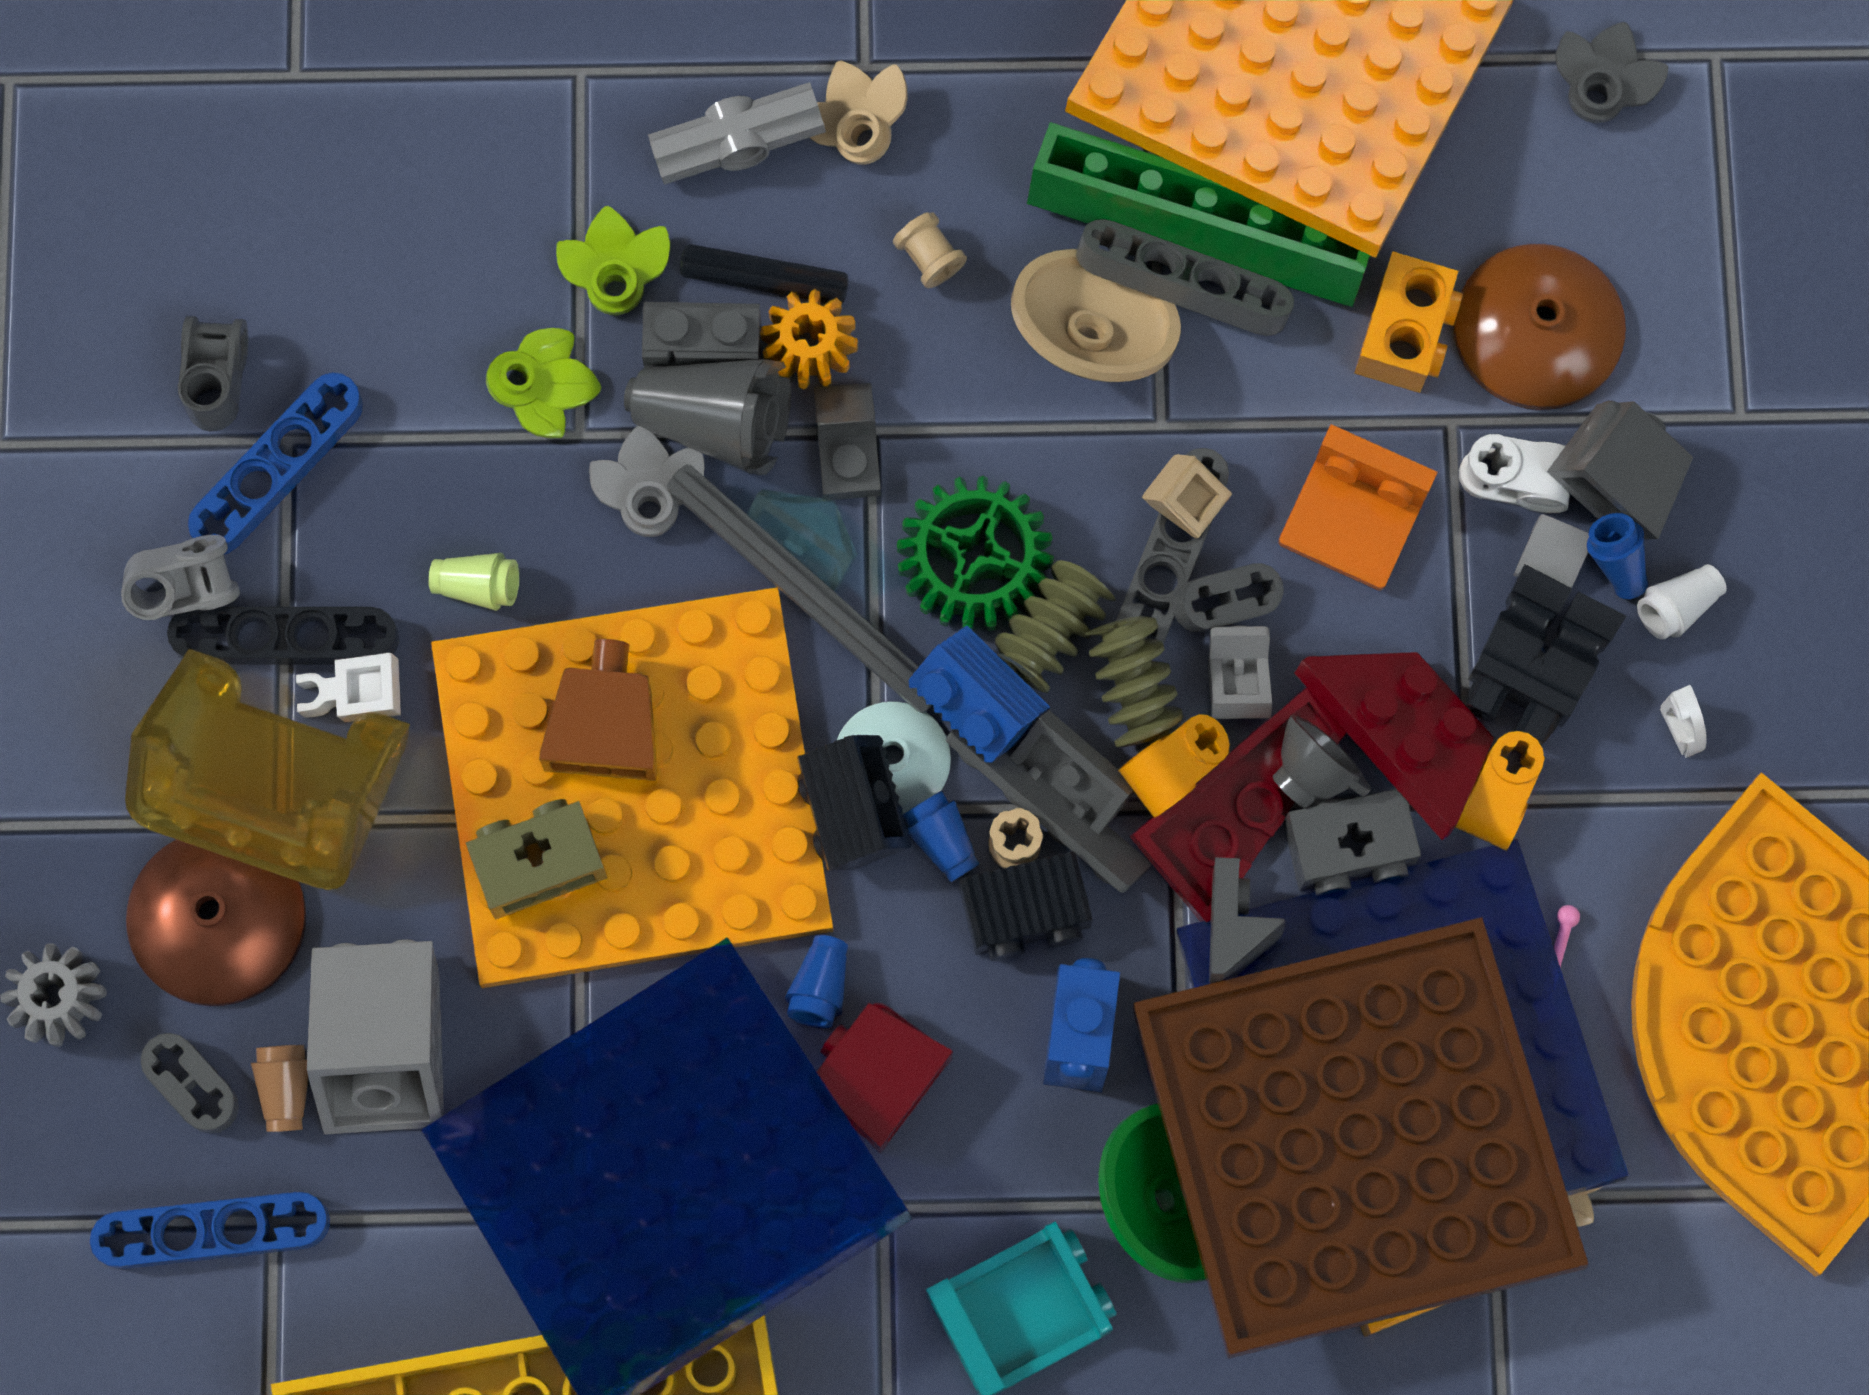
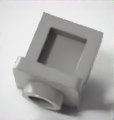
M1238 625L1214 627L1211 629L1208 676L1212 718H1271L1272 694L1268 663L1270 633L1268 627Z

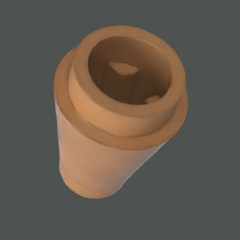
M305 1045L257 1047V1062L251 1063L264 1120H266V1132L302 1130V1117H304L309 1080L307 1059H305Z

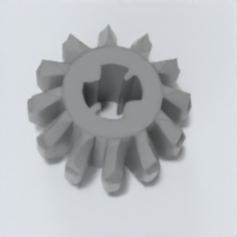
M46 944L43 950L42 962L32 952L26 951L23 952L21 957L28 969L23 974L15 969H8L6 971L5 977L18 985L17 989L6 991L0 995L2 1003L7 1006L16 1007L10 1013L7 1021L14 1028L26 1025L25 1038L32 1043H37L46 1033L49 1044L54 1047H60L64 1041L65 1028L77 1039H82L86 1036L85 1028L79 1022L84 1015L92 1021H99L101 1019L102 1013L92 1005H89L90 1001L99 1000L107 995L104 986L91 983L100 973V969L94 962L81 965L83 953L75 947L68 949L61 957L59 948L55 944ZM52 984H56L61 988L58 991L61 1002L54 1007L47 1003L50 997L46 989Z

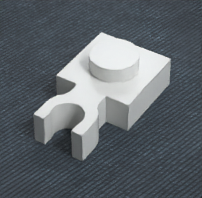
M392 653L335 660V677L323 678L316 673L296 675V683L303 689L319 688V694L313 702L297 704V712L305 718L325 715L333 707H337V717L343 722L401 715L399 661Z

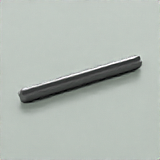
M686 464L675 472L667 484V489L672 495L917 712L924 713L933 706L927 705L924 697L917 695V688H909L908 680L918 669V665L693 466Z

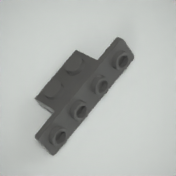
M1050 710L1036 721L1018 747H1012L992 763L984 761V754H976L975 746H968L967 740L959 737L958 729H953L946 738V742L959 753V756L967 765L978 769L1003 791L1005 797L1011 803L1035 815L1039 823L1047 829L1049 835L1056 842L1076 852V855L1092 868L1094 874L1103 882L1112 885L1119 892L1125 893L1150 868L1151 863L1109 827V824L1134 791L1120 774L1119 769Z

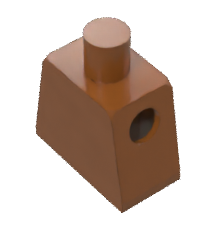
M597 639L594 641L591 670L566 668L564 670L540 749L539 760L545 772L656 781L657 763L651 685L647 675L627 673L630 646L628 643L614 639Z

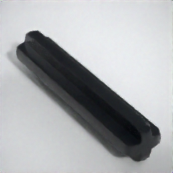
M688 244L684 247L680 261L681 275L686 278L785 296L793 292L799 298L809 300L811 291L816 289L820 292V299L823 303H828L830 300L838 298L843 304L849 284L848 274L842 271Z

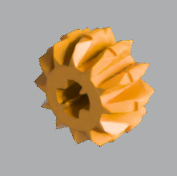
M814 289L809 294V303L801 304L799 296L791 292L787 296L789 311L772 305L769 309V318L773 324L761 327V340L769 344L763 350V358L784 362L786 368L778 371L779 376L789 378L796 372L798 375V387L803 390L808 387L810 376L813 375L818 376L819 382L823 386H828L831 384L829 368L837 372L846 373L850 368V362L846 355L856 353L858 350L857 338L849 335L855 329V319L852 315L840 316L842 302L838 298H834L826 305L821 306L820 292ZM809 332L814 340L818 339L819 344L809 347L805 339L800 340V335Z

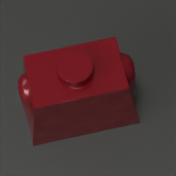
M868 1003L849 1029L840 1024L821 1048L820 1053L826 1057V1060L810 1079L809 1095L814 1102L865 1139L881 1154L950 1063L953 1057V1050L933 1040L886 1004Z

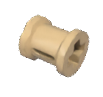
M927 212L916 217L906 224L893 239L895 247L898 250H905L923 274L921 282L928 289L936 287L951 278L967 261V256L960 249L954 250L937 227L939 218L934 212Z
M1015 808L1011 811L1001 812L993 820L988 845L989 853L996 864L1001 868H1007L1013 865L1029 863L1038 858L1043 839L1038 818L1030 811ZM1017 829L1024 830L1026 832L1025 844L1028 847L1018 844L1013 851L1005 848L1006 836L1003 832L1013 835Z

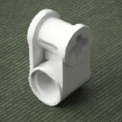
M1488 434L1476 441L1471 447L1470 452L1461 462L1459 480L1462 487L1474 497L1519 505L1525 509L1542 513H1561L1568 510L1570 493L1547 473V470L1565 448V445L1550 442H1532L1500 434ZM1484 458L1492 460V469L1498 471L1495 476L1487 473V464L1481 462Z

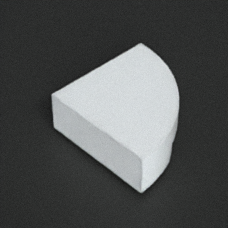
M1691 685L1672 692L1660 708L1681 755H1684L1685 758L1704 751L1707 742L1703 716Z

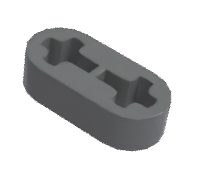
M1253 563L1191 580L1180 586L1172 602L1173 613L1178 623L1185 629L1193 632H1204L1214 627H1222L1266 615L1274 611L1281 603L1284 593L1283 582L1279 574L1271 566L1263 563ZM1251 582L1253 584H1262L1264 594L1259 595L1257 600L1250 597L1238 601L1236 589L1249 586ZM1199 595L1201 598L1219 595L1221 606L1208 609L1204 614V612H1194L1192 601L1197 600Z
M159 1034L149 1040L143 1048L140 1058L142 1071L182 1118L198 1131L209 1134L222 1132L230 1127L236 1119L239 1110L238 1097L231 1086L190 1042L177 1034ZM166 1048L175 1053L182 1048L184 1053L178 1061L189 1074L183 1082L167 1070L158 1075L157 1070L162 1065V1061L157 1055L161 1050ZM199 1085L211 1096L222 1092L223 1097L219 1100L218 1106L223 1112L219 1117L214 1119L205 1114L199 1119L197 1118L196 1113L200 1110L201 1104L190 1092L195 1086Z

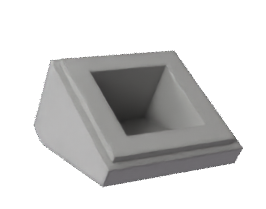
M1541 514L1534 524L1513 576L1517 577L1524 564L1572 588L1588 553L1587 540L1589 533Z

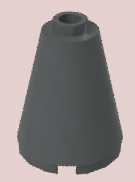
M771 359L643 368L636 378L632 377L628 381L624 394V407L626 411L631 412L634 424L749 474L766 475L774 467L778 457L768 456L773 440L784 442L791 408L790 378L780 377L778 371L786 368L784 362Z

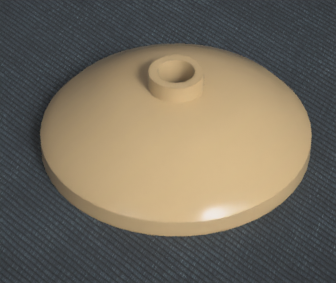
M1076 249L1053 251L1031 261L1019 274L1011 296V309L1014 321L1029 345L1055 367L1074 376L1092 381L1125 382L1141 379L1157 372L1173 356L1181 334L1180 317L1175 304L1086 271L1077 260Z

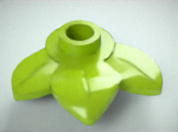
M605 206L591 222L585 242L578 240L557 242L556 256L558 268L569 283L587 290L589 300L596 309L609 315H622L630 312L640 303L644 293V285L656 279L664 272L669 260L670 239L664 226L650 228L635 236L634 231L626 220L612 207ZM614 281L622 282L625 284L626 289L619 296H611L605 292L609 283Z
M546 328L529 333L525 336L517 351H508L498 355L491 362L486 373V386L490 395L501 405L513 408L521 426L536 436L562 438L566 427L563 410L585 405L601 392V385L595 374L583 363L569 358L574 346V334L565 329ZM510 370L521 372L525 377V384H512L508 380L506 373Z

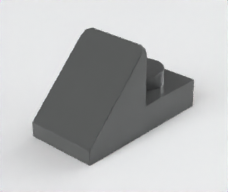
M871 383L814 387L823 501L881 496L876 421Z
M1215 857L1212 876L1209 984L1235 978L1282 937L1286 923L1285 919L1238 916V914L1248 915L1250 902V879L1239 878L1240 859Z

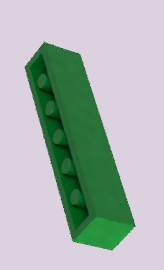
M1050 122L1033 167L1027 199L1028 205L1085 223L1102 219L1114 221L1271 278L1284 286L1353 307L1370 255L1160 156Z

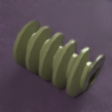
M1063 560L1056 561L1051 567L1054 580L1045 578L1038 583L1037 591L1040 598L1031 596L1024 601L1023 609L1026 616L1018 614L1010 619L1009 627L1012 634L1001 633L995 638V645L1000 653L997 655L1025 683L1046 694L1049 692L1050 686L1041 673L1047 670L1057 675H1062L1064 668L1055 655L1061 652L1071 657H1076L1078 650L1069 637L1073 633L1085 639H1090L1092 635L1085 634L1090 629L1083 619L1087 615L1103 621L1106 618V613L1097 601L1100 597L1112 602L1116 601L1109 589L1094 575L1081 566Z
M1139 616L1126 618L1099 626L1085 633L1087 635L1102 636L1103 640L1089 650L1090 657L1108 658L1109 661L1108 665L1095 673L1096 679L1115 682V687L1101 696L1103 702L1121 703L1122 709L1108 718L1109 724L1126 725L1128 728V732L1114 740L1116 747L1138 745L1164 737L1174 731L1172 727L1184 718L1181 708L1165 706L1178 694L1174 685L1159 684L1160 681L1171 673V669L1168 663L1152 661L1165 650L1161 640L1145 639L1158 628L1157 620L1153 617Z

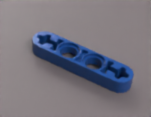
M333 372L324 374L316 379L193 508L188 520L191 537L196 538L208 534L209 531L204 522L209 517L219 521L228 514L231 507L224 499L231 494L240 508L248 513L245 517L241 518L238 511L234 509L225 519L224 523L229 531L223 536L228 547L224 555L231 553L239 547L357 422L362 414L363 402L353 380L344 374ZM345 391L344 399L348 406L343 411L333 407L325 413L321 421L327 430L321 434L313 421L304 415L311 411L317 420L327 408L323 399L324 395L330 392L338 396ZM295 429L308 432L311 435L312 442L305 454L298 457H289L281 452V439L286 433ZM263 471L272 478V486L269 492L258 499H250L242 495L240 487L244 477L250 472Z
M304 1192L118 1211L104 1215L95 1223L90 1234V1246L92 1253L99 1261L119 1269L302 1250L316 1246L325 1238L330 1228V1215L327 1207L321 1200ZM304 1204L306 1211L310 1214L317 1215V1223L307 1226L306 1236L298 1237L297 1230L292 1227L273 1228L277 1241L267 1242L270 1233V1223L265 1211L266 1207L275 1206L273 1217L277 1219L295 1216L296 1206ZM239 1210L252 1212L257 1221V1232L254 1237L244 1244L231 1243L224 1231L225 1222L228 1217ZM188 1217L195 1223L197 1229L196 1239L189 1248L182 1251H173L165 1243V1228L175 1218ZM153 1219L150 1236L156 1251L155 1254L147 1255L149 1245L144 1242L126 1245L124 1247V1256L121 1257L117 1256L116 1250L105 1247V1238L115 1235L116 1225L122 1224L123 1230L130 1234L148 1233L144 1223L145 1220Z

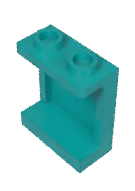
M1054 1221L1046 1225L1038 1233L951 1279L946 1278L926 1289V1296L978 1395H997L1113 1331L1108 1319L1117 1315L1116 1310L1102 1284L1099 1282L1090 1286L1079 1265L1088 1261L1071 1228L1062 1233L1058 1224Z

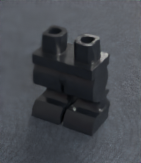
M1524 564L1506 599V610L1501 611L1478 660L1468 677V680L1473 683L1470 687L1465 706L1475 716L1489 722H1493L1505 699L1525 708L1514 731L1529 733L1542 746L1556 730L1557 726L1562 727L1570 718L1599 665L1597 655L1602 653L1625 620L1626 615L1578 591L1558 625L1557 637L1553 638L1547 646L1544 644L1547 636L1545 629L1551 626L1573 588Z

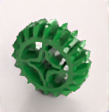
M984 475L978 477L976 490L967 491L966 481L963 477L959 476L954 480L955 494L949 495L944 487L937 484V486L933 487L932 494L936 505L934 506L927 500L918 499L915 502V511L921 519L906 517L903 520L902 529L911 537H905L897 541V552L909 557L898 563V573L900 576L914 577L906 585V593L909 597H917L927 593L920 604V611L923 614L927 615L933 612L938 606L943 608L940 615V624L944 627L949 626L954 615L957 614L963 616L962 629L967 625L972 630L974 617H983L986 630L992 631L996 629L995 613L1001 612L1005 620L1009 622L1014 615H1018L1014 602L1023 607L1024 601L1034 596L1030 589L1037 590L1038 583L1047 578L1040 571L1051 569L1054 556L1041 550L1051 546L1053 538L1051 532L1036 531L1044 523L1045 516L1042 511H1033L1024 515L1030 503V497L1027 494L1019 495L1012 502L1009 501L1010 484L1006 481L998 486L996 493L988 492V478ZM969 514L980 515L977 522L969 528L958 529L949 525L945 530L940 528L956 517ZM999 522L1005 524L1017 537L1023 552V563L1011 559L1010 552L1000 547L995 541ZM985 534L984 556H979L975 563H971L965 574L966 552H972L976 545L979 546ZM928 545L941 550L940 556L948 559L955 566L954 580L950 587L944 584L933 572L926 553ZM1005 578L1011 580L996 591L986 594H969L973 586L980 580L994 579L1000 582Z

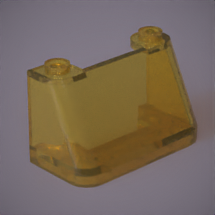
M189 649L131 734L125 793L126 809L130 816L139 825L159 834L316 888L326 890L338 889L346 883L357 863L407 746L410 724L382 714L366 713L353 721L347 733V739L241 703V680L236 671L218 658Z

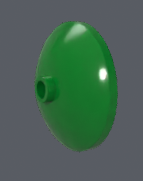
M1153 1104L1126 1117L1113 1130L1105 1144L1100 1159L1098 1177L1102 1208L1110 1229L1120 1245L1142 1267L1161 1278L1174 1282L1206 1281L1205 1273L1159 1105ZM1155 1196L1159 1199L1162 1206V1210L1158 1206Z

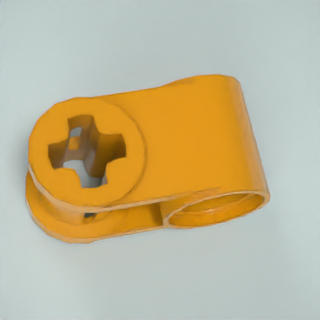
M1198 714L1188 719L1174 732L1150 744L1125 763L1118 771L1155 818L1190 793L1197 786L1196 783L1226 758L1230 746L1228 735L1216 719L1208 715Z
M1514 731L1506 733L1496 741L1487 753L1455 828L1507 851L1528 807L1527 801L1543 767V748L1536 738L1529 733ZM1512 750L1522 754L1520 764L1524 767H1521L1516 774L1506 770L1508 760L1504 757H1507Z

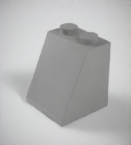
M404 939L389 944L356 945L341 943L333 947L312 948L307 1074L324 1134L444 1127L440 981L432 941L417 942Z

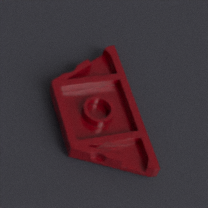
M1418 652L1308 656L1303 659L1294 674L1442 841L1446 839L1458 824L1494 737Z

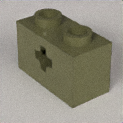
M566 799L545 803L532 811L534 818L515 825H511L510 820H501L488 824L476 831L477 839L466 842L489 910L495 920L608 878L579 801L569 805ZM537 843L539 848L545 851L542 853L544 863L533 867L531 862L525 858L528 857L527 847Z

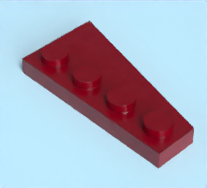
M1307 687L1234 747L1222 762L1196 783L1197 786L1190 793L1155 818L1151 817L1129 836L1204 927L1211 924L1212 876L1215 857L1240 859L1239 878H1243L1251 868L1254 859L1269 838L1273 837L1285 820L1286 814L1295 803L1282 791L1272 777L1282 766L1281 750L1290 715H1295L1313 723L1337 744L1346 734V731Z

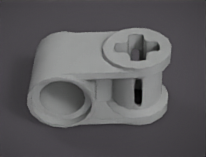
M220 535L199 536L183 543L152 550H143L134 554L128 560L123 576L121 597L126 610L136 618L156 620L160 617L193 610L215 609L233 602L239 597L240 590L237 582L231 580L224 558V553L228 549L225 538ZM142 578H153L161 582L164 587L156 592H147L141 590L135 582Z

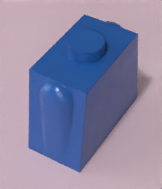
M1080 958L1072 966L1064 964L1058 966L1043 1085L1102 1092L1109 1068L1120 972L1108 971L1105 964L1100 960Z

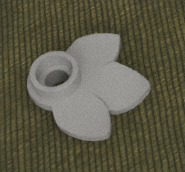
M636 426L623 442L618 455V462L610 460L590 462L591 488L601 503L621 511L623 522L632 532L644 537L659 536L667 532L674 525L678 516V506L683 504L668 491L667 484L678 469L686 464L693 466L704 476V457L701 452L689 447L668 456L667 450L649 430ZM645 502H654L660 507V513L653 518H646L640 514L638 509Z

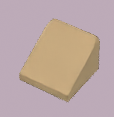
M1177 454L1169 460L1145 491L1142 498L1152 508L1192 537L1199 538L1231 497L1232 493L1195 456Z

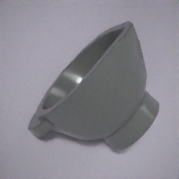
M1290 715L1281 750L1282 766L1272 776L1282 791L1303 808H1308L1317 798L1329 799L1349 788L1365 797L1371 790L1370 784L1365 780L1359 767L1350 756L1316 725L1295 715Z

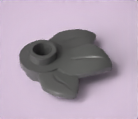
M1620 22L1603 30L1591 43L1576 33L1566 31L1559 42L1555 54L1557 70L1570 85L1568 100L1572 110L1578 117L1591 123H1604L1612 120L1620 113L1622 107L1643 106L1649 103L1662 89L1669 68L1667 64L1659 61H1637L1638 56L1634 37L1627 22ZM1598 91L1604 96L1605 102L1596 104L1587 98V93Z

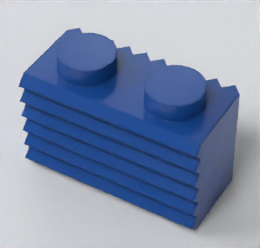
M967 625L946 641L944 640L940 645L938 644L908 680L909 688H917V695L923 696L927 705L934 706V713H942L943 721H950L951 729H958L959 737L965 738L968 746H975L976 754H984L985 762L992 763L1022 741L1036 721L1050 709V706Z

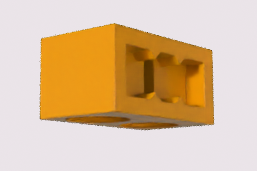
M1392 251L1354 374L1417 393L1421 392L1427 376L1438 378L1448 345L1438 342L1443 323L1451 326L1454 325L1463 293L1453 290L1458 270ZM1413 289L1425 291L1432 298L1433 304L1427 307L1416 306L1408 300L1406 292ZM1396 341L1408 342L1416 349L1418 356L1413 359L1399 358L1392 352L1390 344Z

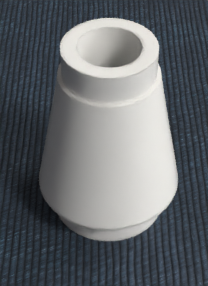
M1706 564L1699 569L1648 587L1644 598L1639 600L1637 604L1639 617L1646 629L1658 639L1664 640L1669 636L1680 637L1720 596L1726 593L1725 580L1715 567Z

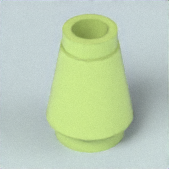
M502 553L446 558L445 560L434 559L429 571V589L432 594H442L445 597L497 611L501 606H512L515 603L519 589L518 563L513 559H505Z

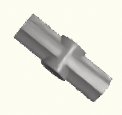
M808 82L756 100H752L747 96L725 98L710 106L706 110L704 117L648 134L665 185L720 166L724 170L729 171L750 168L764 161L768 157L770 150L825 133L826 130L811 83Z

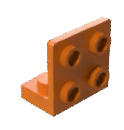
M1330 424L1316 460L1284 526L1278 543L1287 550L1379 591L1383 590L1438 472Z

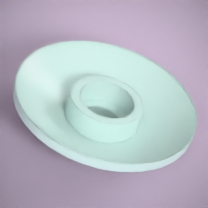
M902 702L877 703L859 711L841 730L837 740L850 735H880L884 740L883 748L894 745L903 751L904 756L902 760L896 764L889 765V770L893 773L892 781L896 784L895 792L899 796L898 803L903 808L901 814H904L944 788L950 771V747L946 742L944 731L927 712H917L911 705Z

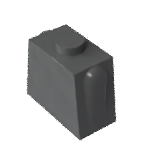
M1608 400L1601 404H1596L1547 470V473L1597 519L1612 513H1623L1630 516L1634 522H1637L1643 528L1644 540L1659 539L1693 456L1665 431L1666 425L1661 419L1649 412H1645L1635 401L1616 402Z

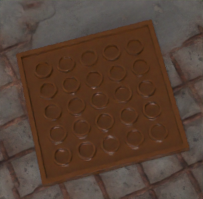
M1482 917L1133 1003L1132 1010L1228 1359L1584 1270L1589 1265Z

